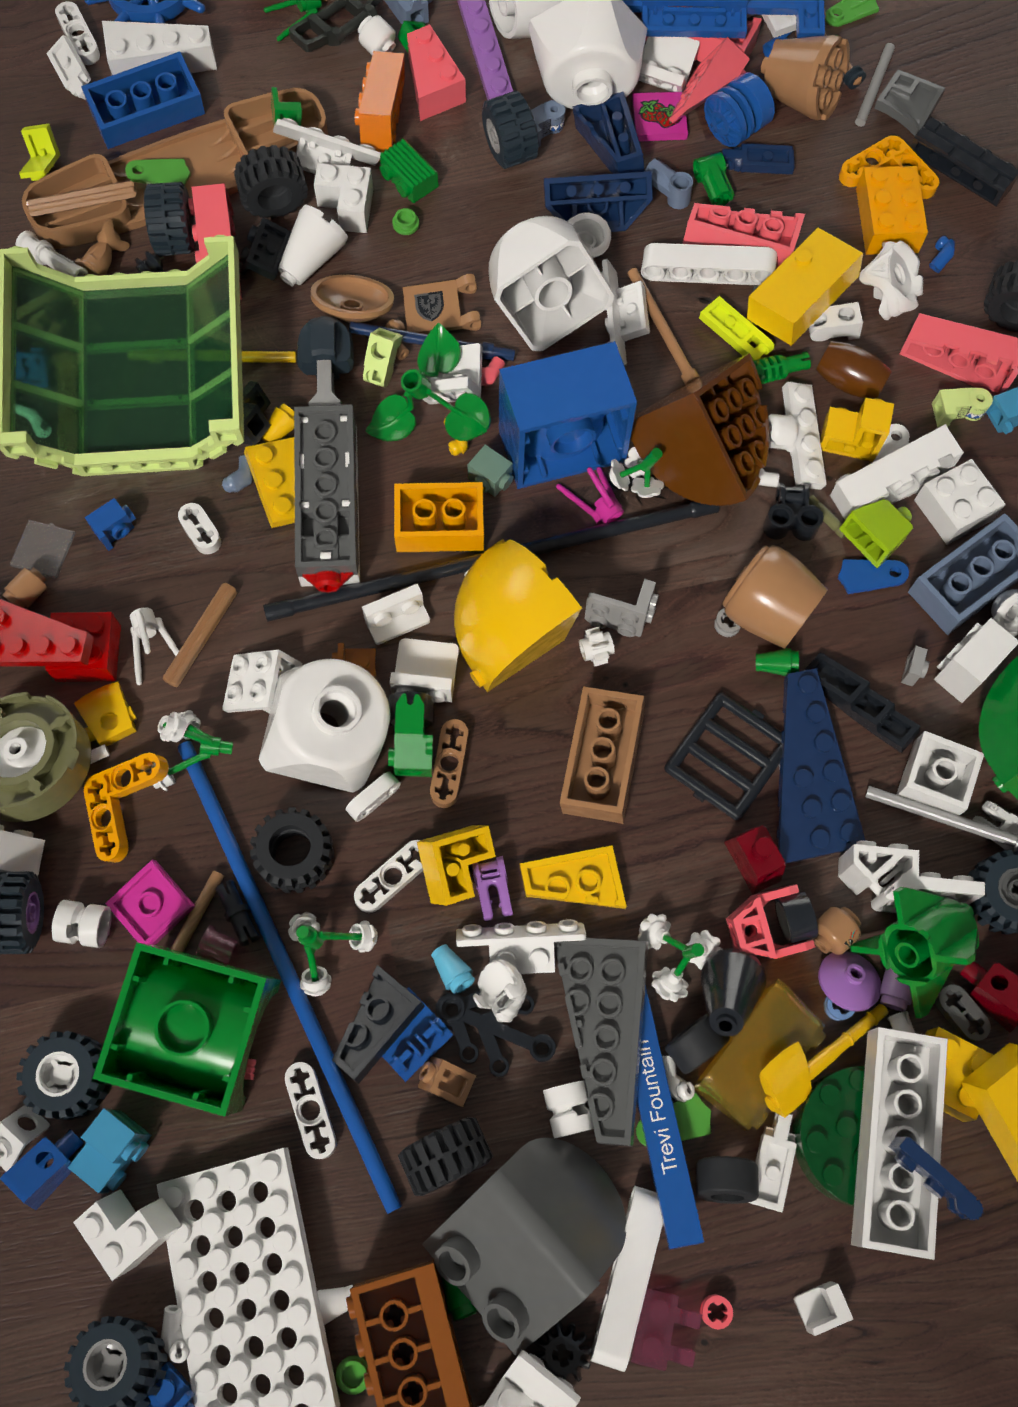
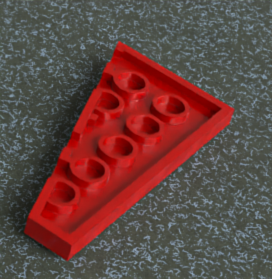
M0 599V666H88L94 641L92 635Z

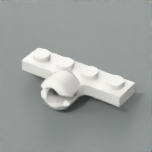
M787 381L782 387L786 415L770 414L768 418L769 448L783 449L790 452L795 485L797 487L808 484L810 489L821 490L827 484L812 385Z

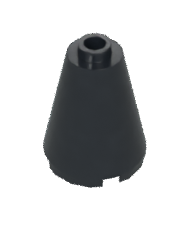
M733 948L719 950L711 954L703 965L700 975L709 1024L717 1034L722 1036H734L741 1032L766 988L767 977L764 967L759 960L751 954L747 956L739 953L740 950Z

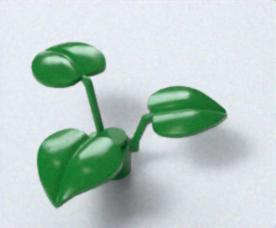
M437 323L422 344L417 360L419 370L410 369L401 378V386L406 391L404 396L407 400L400 395H391L385 398L378 405L370 424L365 430L371 436L383 441H399L406 438L416 426V417L410 412L414 409L412 397L421 400L428 396L451 411L445 419V428L447 433L455 440L469 441L486 433L491 423L490 411L481 398L474 394L465 393L457 398L455 406H453L431 390V382L427 378L438 377L439 372H451L461 359L460 344L442 324Z

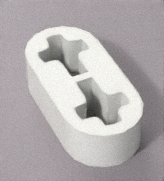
M196 503L183 505L178 512V518L196 549L203 554L215 553L221 546V538L217 529L200 505ZM193 514L196 516L199 524L194 525L188 518V515ZM205 532L212 542L207 544L203 541L201 533Z
M390 771L384 773L351 800L346 807V811L356 822L364 819L398 790L401 783Z

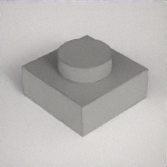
M915 646L907 656L901 683L913 686L919 678L925 677L929 667V661L925 660L928 649Z

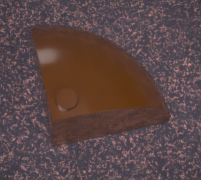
M750 353L690 382L634 417L630 440L641 459L643 460L654 448H659L663 455L651 468L652 474L670 490L691 501L716 506L736 504L747 500L760 483L761 479L758 476L760 469L766 467L769 451V420L767 405H761L758 390L763 388Z

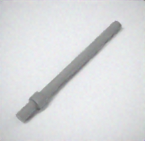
M872 786L868 787L866 798L1012 846L1014 851L1018 850V834L1016 835Z

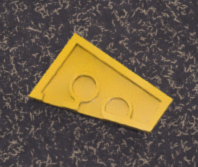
M294 437L245 447L244 454L271 528L295 523Z

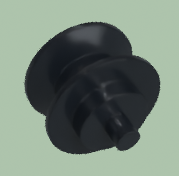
M145 251L146 258L143 261L135 258L138 271L136 273L143 271L164 272L162 269L164 266L161 262L164 260L162 255L157 256L154 253L151 254L149 251Z

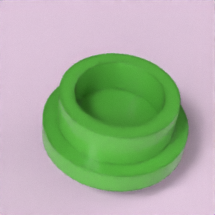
M400 209L393 217V228L401 235H411L419 228V218L411 209Z
M351 1355L344 1358L338 1365L336 1382L344 1393L356 1395L366 1389L364 1373L367 1372L368 1368L366 1359L360 1358L358 1355Z

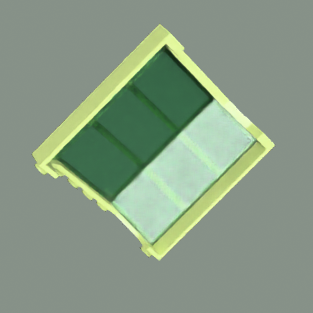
M216 235L214 237H204L208 255L187 271L173 269L168 272L143 271L136 274L114 273L113 275L101 276L88 274L83 277H73L40 265L36 262L28 247L13 246L8 249H0V450L3 454L14 459H18L19 456L23 455L34 458V464L52 469H57L58 465L72 468V474L95 476L198 469L203 466V460L209 457L214 460L226 453L227 446L233 443V445L237 446L244 442L239 253L234 236Z

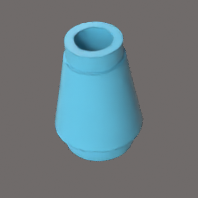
M447 944L438 947L431 954L446 990H451L454 995L463 992L475 981L472 975L473 970Z

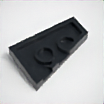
M378 965L372 974L374 979L368 992L364 991L359 1002L361 1007L354 1022L349 1023L332 1059L358 1084L425 1007L418 998Z

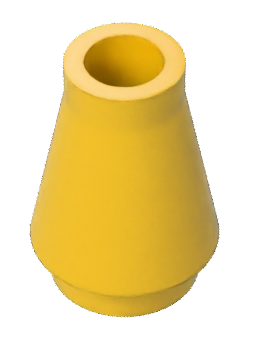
M282 404L279 408L276 407L268 421L271 426L261 439L266 443L281 440L294 430V411L285 404Z

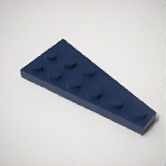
M817 668L787 674L784 677V730L781 737L783 751L782 758L780 759L778 796L780 811L776 836L778 838V850L785 864L847 851L856 842L866 841Z

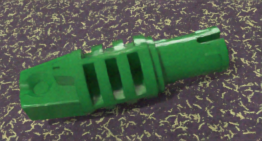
M808 352L788 357L779 354L753 360L761 384L782 380L789 373L811 368V360L805 361V359L810 357Z

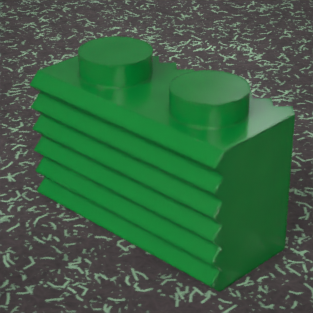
M402 138L397 144L381 152L380 172L385 180H391L395 184L397 191L403 198L408 197L412 203H415L438 188V172L405 139Z

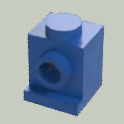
M115 498L84 517L92 531L108 551L113 548L112 542L124 538L134 528L132 521L136 519L126 504L121 507Z

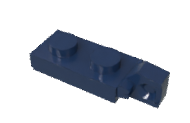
M742 143L741 147L722 149L721 152L725 159L726 169H734L737 172L793 174L795 168L794 149L792 146Z

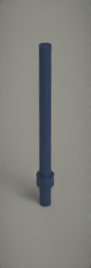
M350 322L349 325L350 333L370 336L371 332L382 328L403 335L401 342L422 345L428 336L427 334L358 322ZM457 340L460 345L476 344L472 342ZM489 342L480 344L483 347L482 359L491 360L493 357H499L504 360L514 361L515 350L495 347L494 343Z

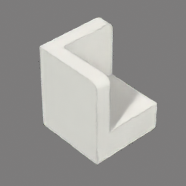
M829 1281L794 1297L807 1332L814 1336L853 1320L838 1283Z

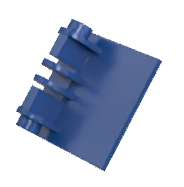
M408 987L407 990L421 1001V999ZM425 1005L382 1057L406 1082L453 1034L441 1019L436 1017Z

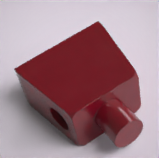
M764 825L752 828L724 842L752 895L781 881L786 864Z
M975 961L966 965L960 972V975L976 986L969 996L978 1006L1011 1033L1018 1026V976L997 962L994 963L989 971L985 970Z

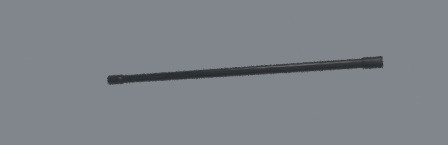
M691 501L688 504L539 539L521 545L534 555H539L688 518H698L719 513V506ZM483 553L340 587L335 592H320L295 599H284L264 604L267 622L293 616L296 613L465 573Z

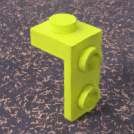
M50 124L28 126L21 130L31 157L19 172L21 179L31 178L32 181H37L43 178L54 167L55 162L61 156Z

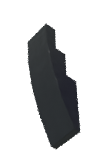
M820 652L803 670L817 668L824 696L849 717L900 753H903L920 733L921 726L895 711V704L871 690L869 681Z

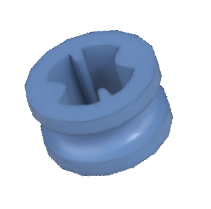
M828 997L825 998L824 1010L831 1019L843 1021L855 1013V1011L843 1009L845 1014H841L839 1009H833V1002Z

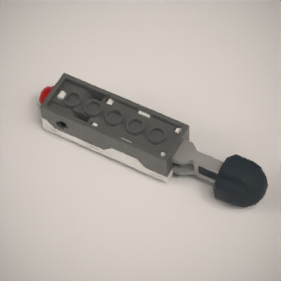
M321 316L311 319L303 326L297 343V366L306 375H316L317 393L309 401V406L294 407L295 569L301 587L314 586L321 592L330 593L337 591L342 585L360 583L357 426L353 405H341V401L335 396L334 380L339 379L340 374L349 373L353 369L354 345L352 336L337 318Z

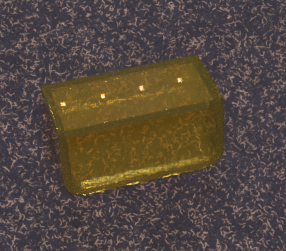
M777 978L765 988L762 997L741 1032L730 1036L728 1043L718 1051L694 1084L695 1091L742 1130L748 1131L752 1126L757 1130L769 1115L765 1111L767 1108L765 1103L766 1095L760 1081V1072L780 1052L799 1041L804 1054L807 1053L810 1047L815 1050L826 1037V1033L822 1031L825 1024L788 985Z

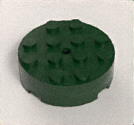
M865 1066L835 1071L812 1084V1092L807 1100L799 1106L795 1124L792 1126V1134H795V1143H797L795 1155L805 1176L822 1194L851 1207H854Z

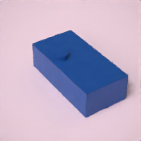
M181 52L81 86L87 105L107 149L205 114L201 94Z

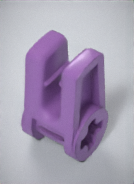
M503 856L496 857L495 861L471 864L484 921L493 919L491 906L493 901L490 900L488 888L491 886H495L498 891L499 908H501L502 915L505 917L512 916L513 912L507 887L508 881Z

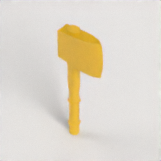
M119 681L95 689L74 703L88 726L84 729L89 736L90 742L97 740L101 746L104 744L109 746L137 732L133 722L137 717L132 707H128Z
M878 1004L870 1012H866L862 1019L846 1032H842L838 1039L821 1050L808 1062L799 1041L780 1052L765 1066L759 1075L766 1095L765 1103L767 1107L786 1118L807 1100L812 1092L811 1080L832 1064L847 1048L853 1046L873 1026H877L878 1022L888 1015L887 1008L883 1004Z

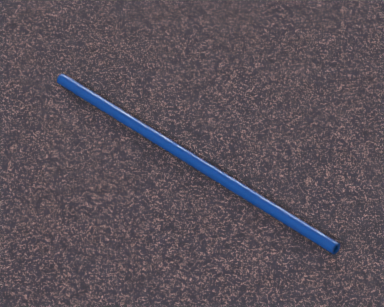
M191 741L183 742L177 747L183 761L197 755ZM199 761L186 769L385 1211L389 1214L402 1207L400 1199L341 1069L332 1060L334 1054L307 995L300 988V979L202 763Z

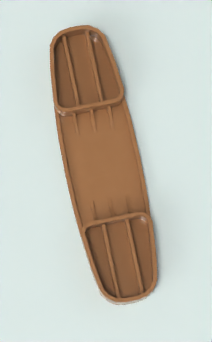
M302 88L278 91L279 102H301L302 127H316L321 129L324 134L329 135L324 109L312 92ZM271 93L229 104L224 110L225 119L165 138L110 161H107L100 154H92L64 166L31 183L24 191L22 205L31 227L39 240H46L55 249L82 245L97 241L96 236L102 230L106 220L112 221L113 228L118 234L146 226L144 192L147 184L134 182L137 196L134 198L35 217L31 216L28 212L27 200L129 181L130 179H128L125 172L126 165L133 160L184 159L191 173L185 184L190 198H193L191 187L225 183L228 195L239 192L234 170H236V163L241 161L240 158L243 155H248L250 150H257L260 146L270 147L271 145H277L278 148L284 146L288 148V151L292 150L296 153L298 141L273 133Z

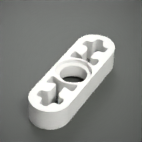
M69 1L60 3L56 7L55 13L65 36L71 40L84 65L96 63L100 58V52L77 5ZM67 15H71L73 20L69 21ZM75 31H84L79 36H72V33ZM86 45L89 51L85 52L82 47Z
M413 840L407 843L356 888L354 900L361 911L372 913L379 910L423 871L422 863L418 860H414L409 864V869L413 870L409 874L404 865L398 862L403 858L406 864L412 858L411 850L413 849L419 852L417 841L420 840ZM391 868H397L402 872L401 881L395 885L388 884L384 880L386 871ZM379 879L382 887L388 892L384 895L380 889L374 895L375 903L371 904L367 901L363 904L364 897L362 893L366 890L369 893L376 890L378 886L374 882Z
M304 1062L294 1063L285 1073V1083L306 1152L311 1157L326 1159L334 1153L337 1140L319 1081L313 1067ZM301 1069L303 1073H309L310 1076L305 1080L307 1090L310 1091L314 1088L316 1094L305 1095L297 1101L296 1094H303L298 1083L292 1082V1078L297 1076L296 1070ZM314 1100L320 1106V1113L316 1119L308 1121L302 1116L301 1109L304 1103ZM324 1120L326 1127H319L320 1134L323 1138H329L330 1143L325 1145L326 1151L321 1153L319 1149L312 1148V1143L316 1142L317 1138L314 1130L307 1134L306 1126H316Z

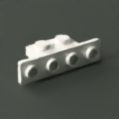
M277 119L273 128V133L298 141L296 157H299L302 169L316 174L317 163L350 166L352 158L375 166L380 160L381 153L375 151V148L370 145H356L350 143L346 137H332L324 134L319 128L299 126L292 119Z
M605 259L602 260L603 271L601 273L615 296L611 307L606 309L608 318H605V326L610 334V341L607 343L616 342L623 364L626 365L625 341L650 333L645 286L641 281L619 288L617 272L609 260Z
M571 919L562 920L559 924L532 921L527 923V925L514 926L511 923H499L495 927H481L480 925L470 924L456 930L457 947L489 945L490 962L498 961L499 959L505 960L515 966L521 974L555 972L554 942L586 940L584 924Z

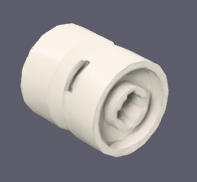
M62 900L57 906L52 922L53 940L68 944H75L79 940L82 946L102 948L108 938L111 927L110 907L89 904L85 908L81 902Z
M584 1080L543 1090L547 1110L553 1112L550 1124L554 1139L594 1129L590 1110L585 1106L589 1099Z

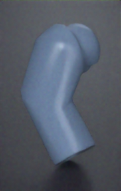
M245 455L239 457L238 470L223 479L222 486L226 492H238L252 483L253 476Z

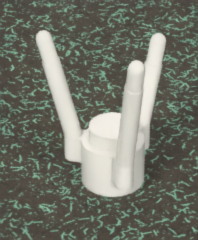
M139 608L130 614L132 623L130 631L133 639L134 668L137 685L142 684L139 638L142 639L145 653L149 654L151 652L149 638L155 636L156 630H159L174 655L176 656L179 652L176 644L165 629L162 618H155L154 612L150 608Z

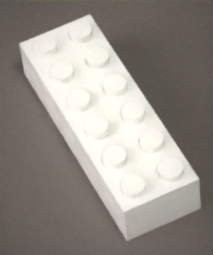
M881 1027L868 1031L851 1245L935 1260L938 1197L923 1185L925 1179L915 1170L913 1173L909 1172L895 1160L894 1157L897 1154L888 1146L895 1137H910L940 1164L948 1043L946 1038Z

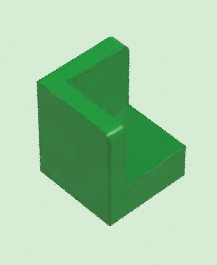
M271 87L273 125H275L277 119L288 118L296 121L301 126V102H279L277 87Z

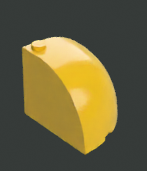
M502 539L474 562L463 579L455 603L454 627L459 648L472 670L470 672L471 678L479 688L483 686L487 692L563 642L582 609L558 577L551 580L548 577L546 565L531 551L513 540L505 542Z

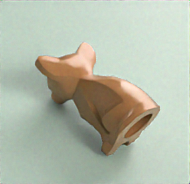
M110 220L105 221L102 230L96 236L98 242L88 249L84 257L81 259L77 258L74 262L85 268L88 274L106 275L112 260V250L122 252L130 247L128 242L120 239Z

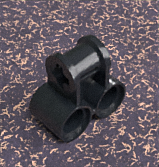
M778 483L776 504L770 508L763 524V531L766 536L774 540L782 539L789 530H792L793 535L801 541H810L816 536L823 523L824 516L818 507L809 505L810 489L808 484L797 487ZM773 519H778L784 524H777ZM803 521H809L812 526L804 524Z

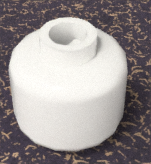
M370 15L362 21L358 28L359 42L371 55H373V51L392 52L396 46L394 43L396 31L381 16L372 17Z

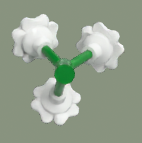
M650 914L640 924L638 940L647 941L649 944L648 949L654 948L657 950L661 947V943H669L682 951L683 958L677 968L670 970L668 967H664L661 971L653 972L652 977L654 980L651 983L662 999L677 1002L679 998H685L688 995L686 989L689 985L682 979V972L688 962L695 963L702 970L703 965L711 954L723 950L721 947H718L721 940L719 937L712 936L708 930H703L700 934L692 933L689 943L685 945L671 937L668 932L671 924L666 921V915L660 914L656 916Z

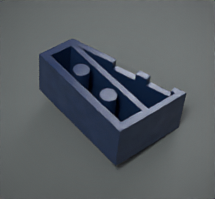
M624 91L611 95L608 100L598 105L588 106L579 104L572 106L576 129L612 174L645 171L643 153Z

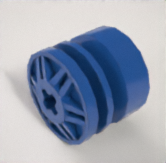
M746 72L733 79L727 86L711 94L705 101L704 113L708 127L714 137L728 147H736L773 120L775 107L773 97L765 82L757 75Z

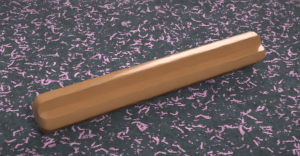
M129 180L27 200V209L29 214L35 217L134 198L137 196L134 182Z
M227 583L221 585L164 674L163 680L173 687L180 685L237 595V591L233 586Z

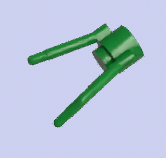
M287 0L265 7L264 12L268 13L297 4L300 12L305 11L306 14L291 25L293 26L311 13L316 14L318 12L317 9L321 8L322 4L321 0ZM290 27L277 36V41H281L289 35Z

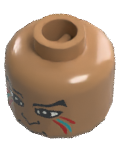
M830 907L817 919L818 937L814 938L813 941L826 954L830 951L834 954L842 955L860 938L861 931L859 926L861 922L846 907Z

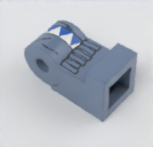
M555 100L548 101L531 110L538 133V148L541 146L542 138L549 134L559 133L564 127L565 106L557 103Z

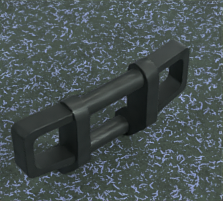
M334 0L316 14L311 13L305 19L289 28L290 38L305 52H311L326 44L338 46L345 41L346 36L359 28L366 17L378 15L375 7L381 0H368L364 5L359 0ZM342 8H345L354 16V18L340 28H331L324 22ZM311 29L318 36L305 40L300 34Z

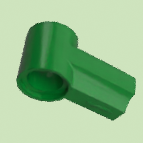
M719 152L694 159L693 172L695 179L698 183H703L711 204L726 206L729 201L733 200L734 191L726 175V163L723 154Z

